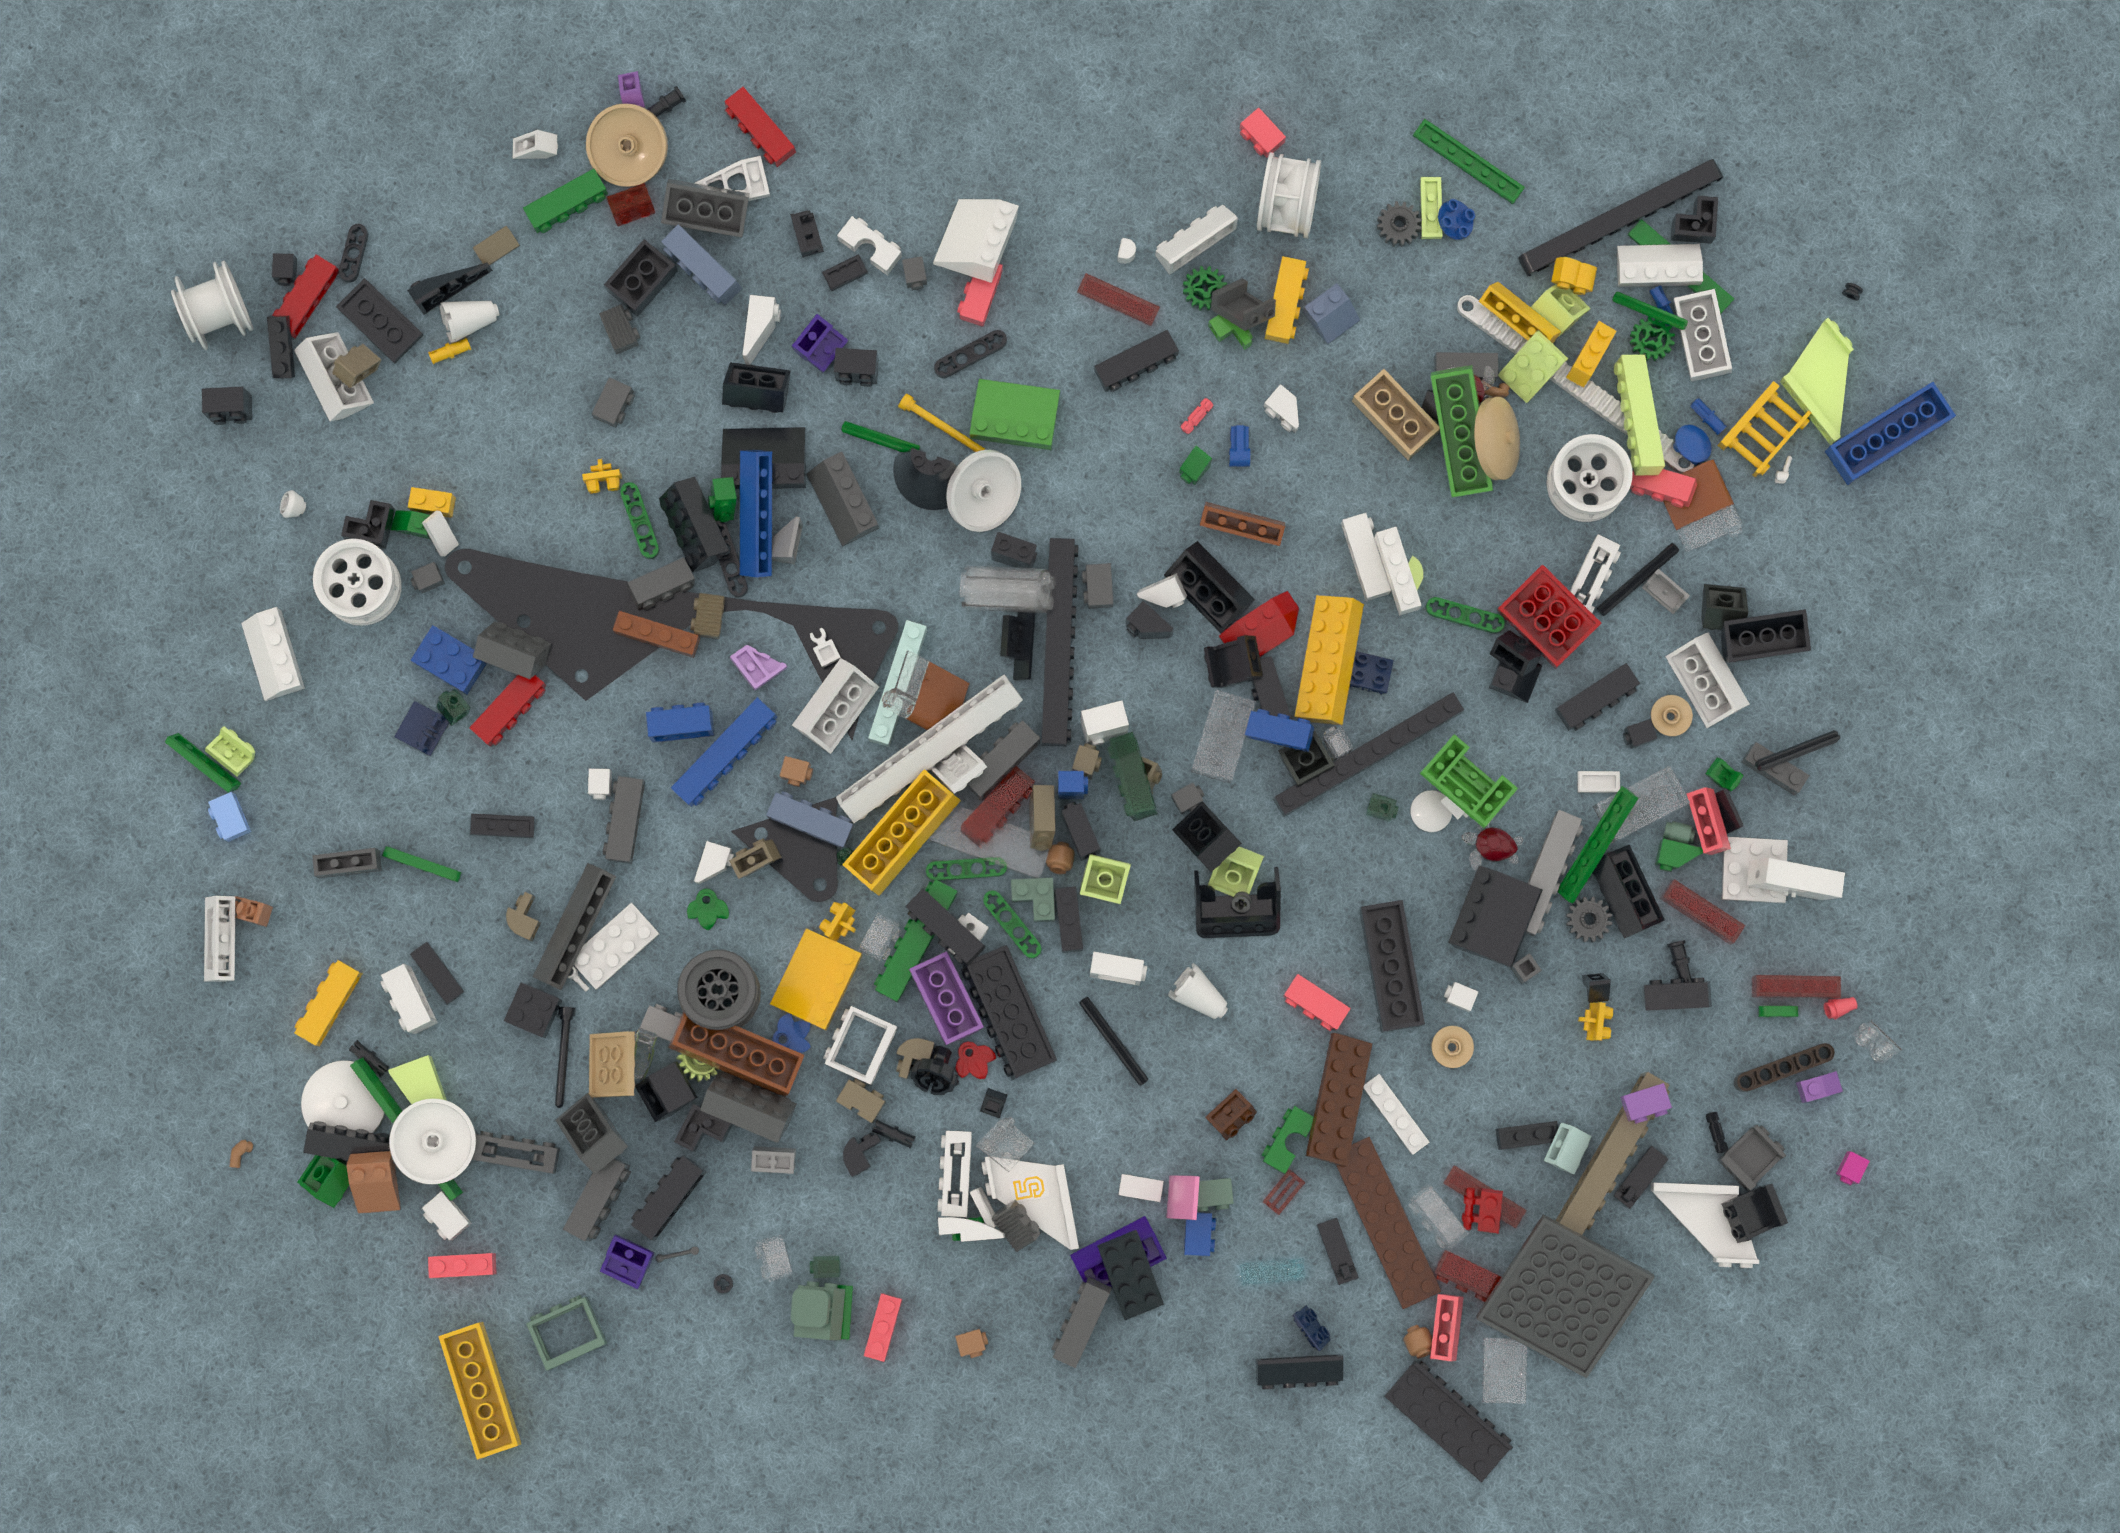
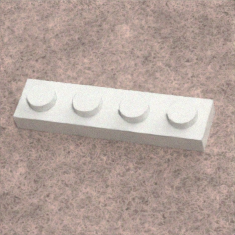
M1380 1074L1364 1085L1363 1089L1412 1155L1430 1143Z

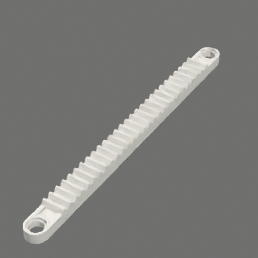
M1465 295L1460 298L1457 304L1458 312L1515 355L1527 343L1524 337L1478 302L1479 300L1475 297ZM1465 301L1471 302L1473 309L1471 311H1464L1462 303ZM1566 362L1550 378L1555 384L1628 436L1627 431L1624 429V412L1621 411V402L1614 399L1612 395L1602 390L1600 386H1596L1593 381H1588L1583 388L1567 379L1566 376L1572 366H1569ZM1659 430L1664 462L1679 473L1692 469L1694 464L1690 461L1688 468H1681L1679 466V459L1684 457L1674 450V440L1669 439L1666 434H1662Z

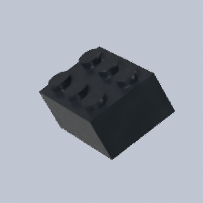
M644 239L606 281L604 286L607 292L638 317L678 270L672 261Z
M1203 801L1172 829L1210 872L1220 866L1242 844Z

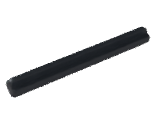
M1674 543L1667 546L1597 607L1598 612L1605 616L1654 574L1657 569L1677 554L1679 548Z
M1833 730L1758 759L1755 766L1758 771L1762 772L1834 744L1840 740V735H1838L1837 731Z
M1089 997L1082 999L1079 1002L1080 1006L1138 1085L1145 1084L1148 1081V1077Z

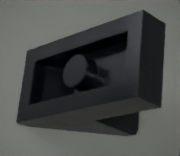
M1604 973L1582 975L1583 984L1587 988L1589 1003L1609 1000L1611 982Z

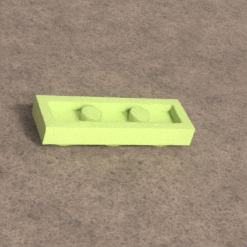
M1421 177V239H1442V229L1438 221V212L1442 206L1441 177Z

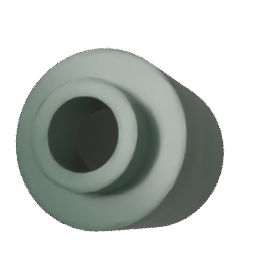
M1672 821V823L1666 822L1663 838L1688 844V842H1693L1695 830H1692V825Z

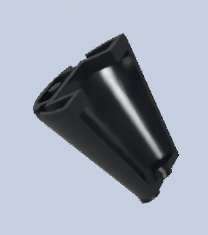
M914 448L895 457L893 466L894 480L900 493L907 501L926 510H943L948 508L946 499L947 487L957 467L952 461L937 457L933 461L928 460L926 452Z

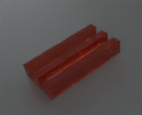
M1288 1169L1286 1174H1284L1262 1202L1276 1214L1280 1215L1305 1182ZM1288 1176L1293 1177L1271 1204L1269 1200ZM1298 1181L1299 1184L1280 1208L1277 1209L1275 1207L1294 1182Z

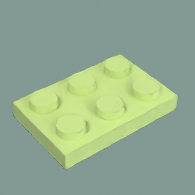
M1538 330L1500 371L1498 376L1520 398L1528 403L1568 358Z

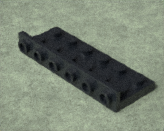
M1007 945L978 956L970 965L964 963L962 965L963 969H961L962 976L971 985L969 989L970 994L974 1000L977 999L980 1006L978 1007L979 1015L988 1024L986 1027L987 1033L990 1038L995 1040L997 1045L995 1046L997 1056L999 1058L1002 1057L1005 1063L1003 1069L1006 1076L1015 1080L1020 1076L1057 1061Z
M1414 1361L1384 1397L1482 1483L1506 1453L1513 1449V1446L1510 1445L1512 1440L1503 1432L1499 1435L1493 1429L1496 1426L1487 1418L1483 1421L1477 1416L1479 1411L1471 1404L1466 1406L1461 1401L1463 1397L1454 1389L1450 1392L1445 1387L1447 1383L1437 1375L1434 1378L1429 1373L1431 1369L1424 1362L1420 1361V1363Z

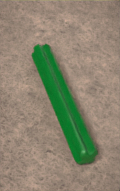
M1615 292L1613 296V302L1678 329L1685 330L1688 324V320L1623 293Z
M844 421L841 428L843 433L900 452H905L911 448L920 450L919 445Z

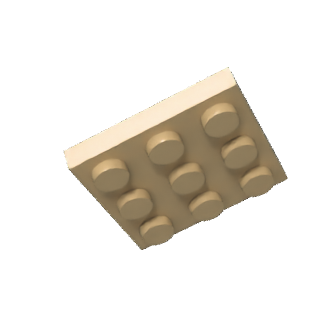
M635 1032L590 1034L589 1094L592 1098L634 1096Z

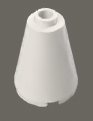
M492 301L440 303L442 321L447 331H450L446 334L451 343L497 320L496 316H499L498 307Z
M1194 963L1192 964V969L1186 968L1174 983L1177 987L1175 991L1170 990L1168 994L1172 1000L1213 1019L1217 1017L1222 1018L1228 1010L1226 1000Z

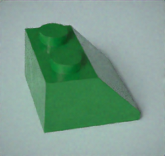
M315 1155L297 1183L316 1199L335 1208L349 1187L347 1164L340 1159Z

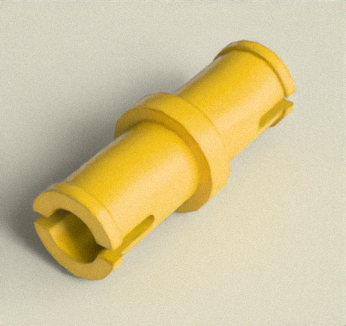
M466 337L452 344L448 342L444 347L429 351L428 354L432 363L435 364L447 358L453 359L455 355L471 350V347Z

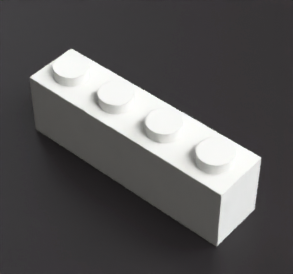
M1363 513L1343 519L1341 525L1365 600L1368 601L1390 594L1389 581L1372 533L1374 525L1371 517L1368 518L1367 514Z
M1397 527L1377 532L1374 538L1399 616L1419 610L1422 605Z

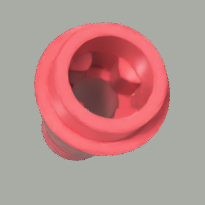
M1854 997L1829 999L1828 1002L1824 1003V1011L1829 1019L1833 1018L1836 1020L1848 1012L1857 1009V1002Z

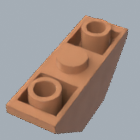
M235 896V899L241 900V902L235 901V914H237L235 918L267 927L273 909L272 906Z

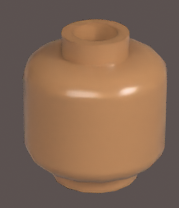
M1057 842V844L1051 846V849H1048L1046 865L1055 874H1065L1073 867L1075 852L1069 847L1068 843Z
M1415 1325L1407 1329L1408 1333L1404 1336L1403 1341L1409 1354L1416 1356L1418 1359L1431 1354L1433 1338L1428 1328H1420L1419 1325Z

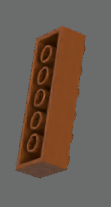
M684 1011L668 1047L783 1097L789 1094L804 1058V1054L736 1025L722 1030L701 1027L690 1020Z

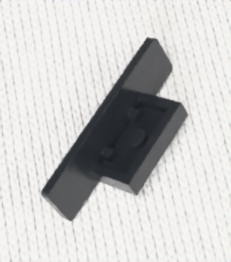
M1033 597L1020 598L1018 600L1017 617L1003 615L1000 656L1014 659L1013 680L1016 681L1031 679L1036 598Z

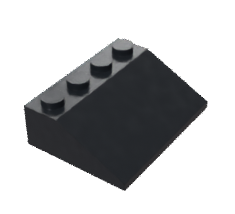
M805 427L723 429L721 478L733 477L735 489H740V451L744 450L772 451V489L806 488Z
M1479 865L1448 943L1461 951L1512 968L1543 890Z

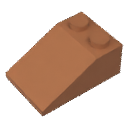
M390 1151L350 1154L346 1166L349 1185L358 1213L401 1210L395 1163Z

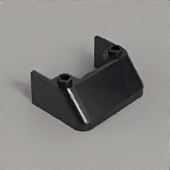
M1274 867V882L1262 883L1257 888V895H1250L1252 903L1249 910L1244 913L1233 909V896H1215V889L1212 886L1200 885L1199 872L1194 870L1197 935L1202 938L1271 936L1278 933L1280 930L1281 887L1278 867ZM1239 899L1240 905H1245V902Z

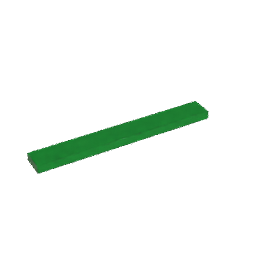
M362 1057L356 1060L350 1067L390 1121L394 1123L402 1109L368 1063H366L365 1059ZM454 1179L438 1184L451 1201L463 1193Z

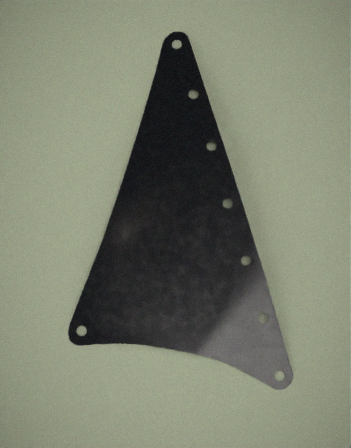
M473 549L454 551L445 562L447 576L495 620L506 624L507 627L523 630L528 635L541 637L551 643L546 665L585 701L660 648L615 634L613 628L619 611L680 630H685L689 627L692 618H696L697 610H694V600L699 598V593H682L680 591L667 601L660 600L649 609L644 610L642 608L638 610L627 590L628 581L515 560ZM461 561H468L471 564L472 569L468 574L459 572L458 565ZM725 597L723 611L748 610L761 612L793 625L822 683L838 661L822 668L813 650L818 644L811 640L810 633H813L814 637L818 639L822 636L820 628H823L826 633L825 640L832 639L841 659L854 665L873 681L887 650L898 632L899 624L894 615L888 611L877 609L757 602ZM525 614L529 616L531 623L527 628L518 626L517 618L520 615ZM876 621H882L885 624L886 629L882 634H876L872 630V626ZM584 669L587 671L588 679L585 682L580 683L575 679L577 670ZM859 716L847 731L851 741L854 737ZM834 797L815 803L812 807L820 810V807L832 811L831 815L836 817L838 801ZM770 818L731 831L749 848H753V843L758 841L754 837L755 830L760 827L765 828L768 831L765 841L772 839L782 857L769 864L809 900L824 902L836 893L838 879L835 845ZM815 879H825L827 886L823 891L814 889L813 882Z

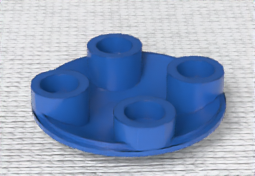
M1456 199L1445 202L1438 212V221L1443 232L1456 240L1464 239L1471 234L1473 220L1475 219L1474 211Z
M1684 425L1676 432L1673 448L1677 453H1680L1694 465H1698L1709 458L1712 450L1711 442L1702 429L1694 425Z

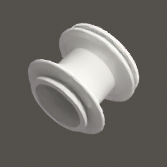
M225 260L221 262L222 266L220 267L216 262L213 263L215 279L185 290L180 278L176 276L175 283L178 292L171 290L175 306L190 340L194 343L198 337L204 350L208 349L204 334L233 323L239 328L243 336L246 335V328L249 331H253L249 314Z

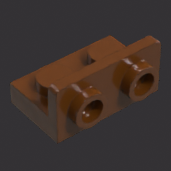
M1235 1089L1205 1118L1227 1141L1229 1138L1236 1136L1239 1129L1245 1123L1251 1122L1257 1111Z

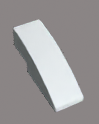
M956 1217L938 1218L939 1235L960 1233L961 1242L1005 1238V1233L982 1222Z

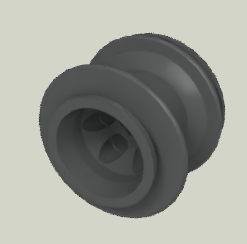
M715 949L698 954L686 964L678 980L677 994L680 1006L690 1020L707 1029L722 1030L735 1025L741 1028L750 1021L758 1009L761 990L757 975L746 960L734 952ZM723 973L729 974L728 980L722 981L721 975ZM713 975L714 979L712 982L708 983L705 981L707 977ZM732 985L738 986V991L736 993L730 992V987ZM715 986H718L719 988L722 986L724 987V991L721 995L717 993L713 994V989ZM703 988L707 989V991H708V992H707V995L704 996V997H701V996H700V991H701V989H703ZM731 999V1006L725 1007L723 1005L724 1000ZM710 1001H716L717 1005L714 1009L708 1007Z

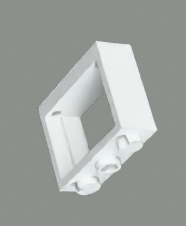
M1094 952L1090 977L1139 986L1140 981H1145L1147 966L1143 965L1144 960Z
M851 1006L849 1010L845 1009L841 1018L844 1021L841 1029H836L832 1040H835L832 1048H827L823 1059L826 1060V1065L872 1085L898 1027ZM855 1015L886 1029L866 1075L835 1062Z

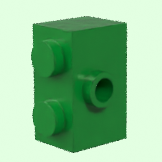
M733 477L712 479L708 505L711 508L715 521L727 522L734 520L737 498Z

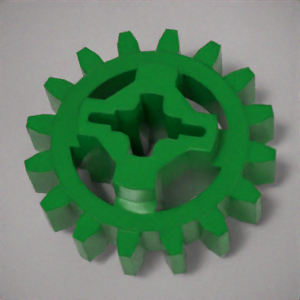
M1200 266V271L1197 272L1195 269H1192L1193 275H1186L1188 281L1183 282V286L1186 287L1183 290V294L1188 295L1186 302L1192 301V308L1198 305L1199 311L1203 307L1210 311L1212 292L1227 285V282H1222L1224 275L1218 276V269L1212 272L1211 266H1208L1207 270ZM1199 278L1198 283L1191 286L1194 280ZM1202 285H1206L1208 288L1207 292H1204ZM1198 295L1203 299V301L1197 299L1195 296Z
M1649 316L1646 322L1640 319L1639 325L1635 324L1633 327L1635 331L1630 333V336L1634 339L1630 340L1629 343L1635 345L1632 351H1639L1638 355H1645L1646 361L1652 357L1655 362L1658 356L1663 359L1666 356L1665 352L1669 354L1672 350L1669 346L1675 344L1673 340H1670L1675 336V333L1669 332L1672 326L1666 327V323H1661L1656 319L1652 321V318ZM1640 331H1642L1643 339L1641 341H1639ZM1658 336L1655 341H1647L1649 337ZM1665 336V345L1663 347L1661 340Z

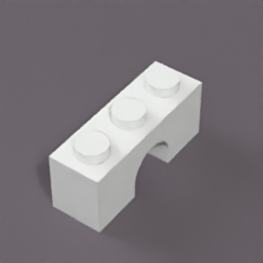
M852 216L837 235L838 240L854 252L862 244L868 243L873 245L876 250L870 258L871 264L888 276L902 257L901 248L892 241L889 243L883 239L884 235L879 231L869 229L867 227L868 224L861 218L855 219Z

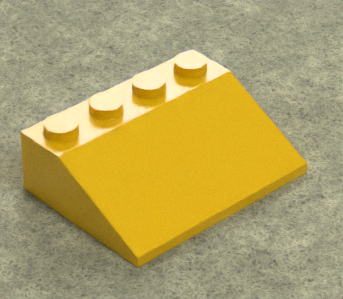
M806 929L770 1005L827 1031L863 956L862 953Z

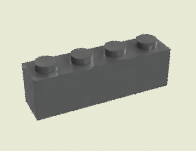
M618 776V781H614L613 793H615L614 802L611 801L609 814H612V818L606 827V834H609L608 843L605 842L603 846V855H606L605 859L609 861L630 864L633 862L645 787L643 779Z
M1090 1277L1086 1283L1082 1281L1077 1292L1080 1294L1078 1302L1073 1300L1069 1309L1072 1315L1069 1320H1064L1060 1329L1064 1333L1061 1339L1056 1338L1052 1350L1055 1352L1052 1358L1074 1368L1077 1367L1112 1287Z

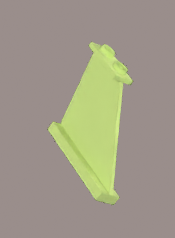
M1827 318L1821 324L1790 372L1780 380V383L1805 414L1808 410L1811 412L1808 418L1828 443L1832 445L1841 438L1840 430L1848 358L1854 349L1852 348L1851 341L1839 332V326Z

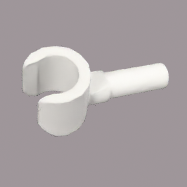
M1787 456L1783 471H1776L1775 483L1784 484L1788 479L1789 466L1792 460L1791 456Z
M572 967L574 973L568 976V979L577 982L586 992L589 987L580 979L577 969Z

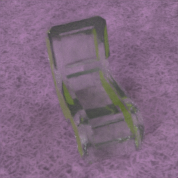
M638 1028L635 1031L634 1080L638 1081L645 1079L655 1052L654 1045L657 1040L655 1032Z

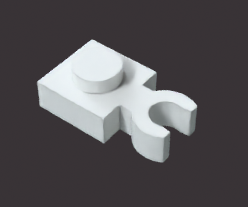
M820 628L822 636L817 639L813 633H810V638L814 643L818 644L813 650L823 668L840 660L841 657L832 639L826 641V633L823 628Z

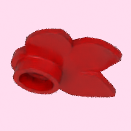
M966 1041L958 1048L959 1059L955 1067L961 1078L971 1073L978 1079H985L988 1073L987 1063L994 1061L996 1055L986 1045L977 1046L971 1041ZM967 1049H972L970 1056L965 1055Z

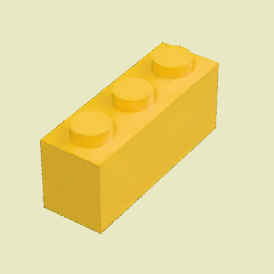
M1598 321L1566 378L1584 388L1613 339L1616 330Z

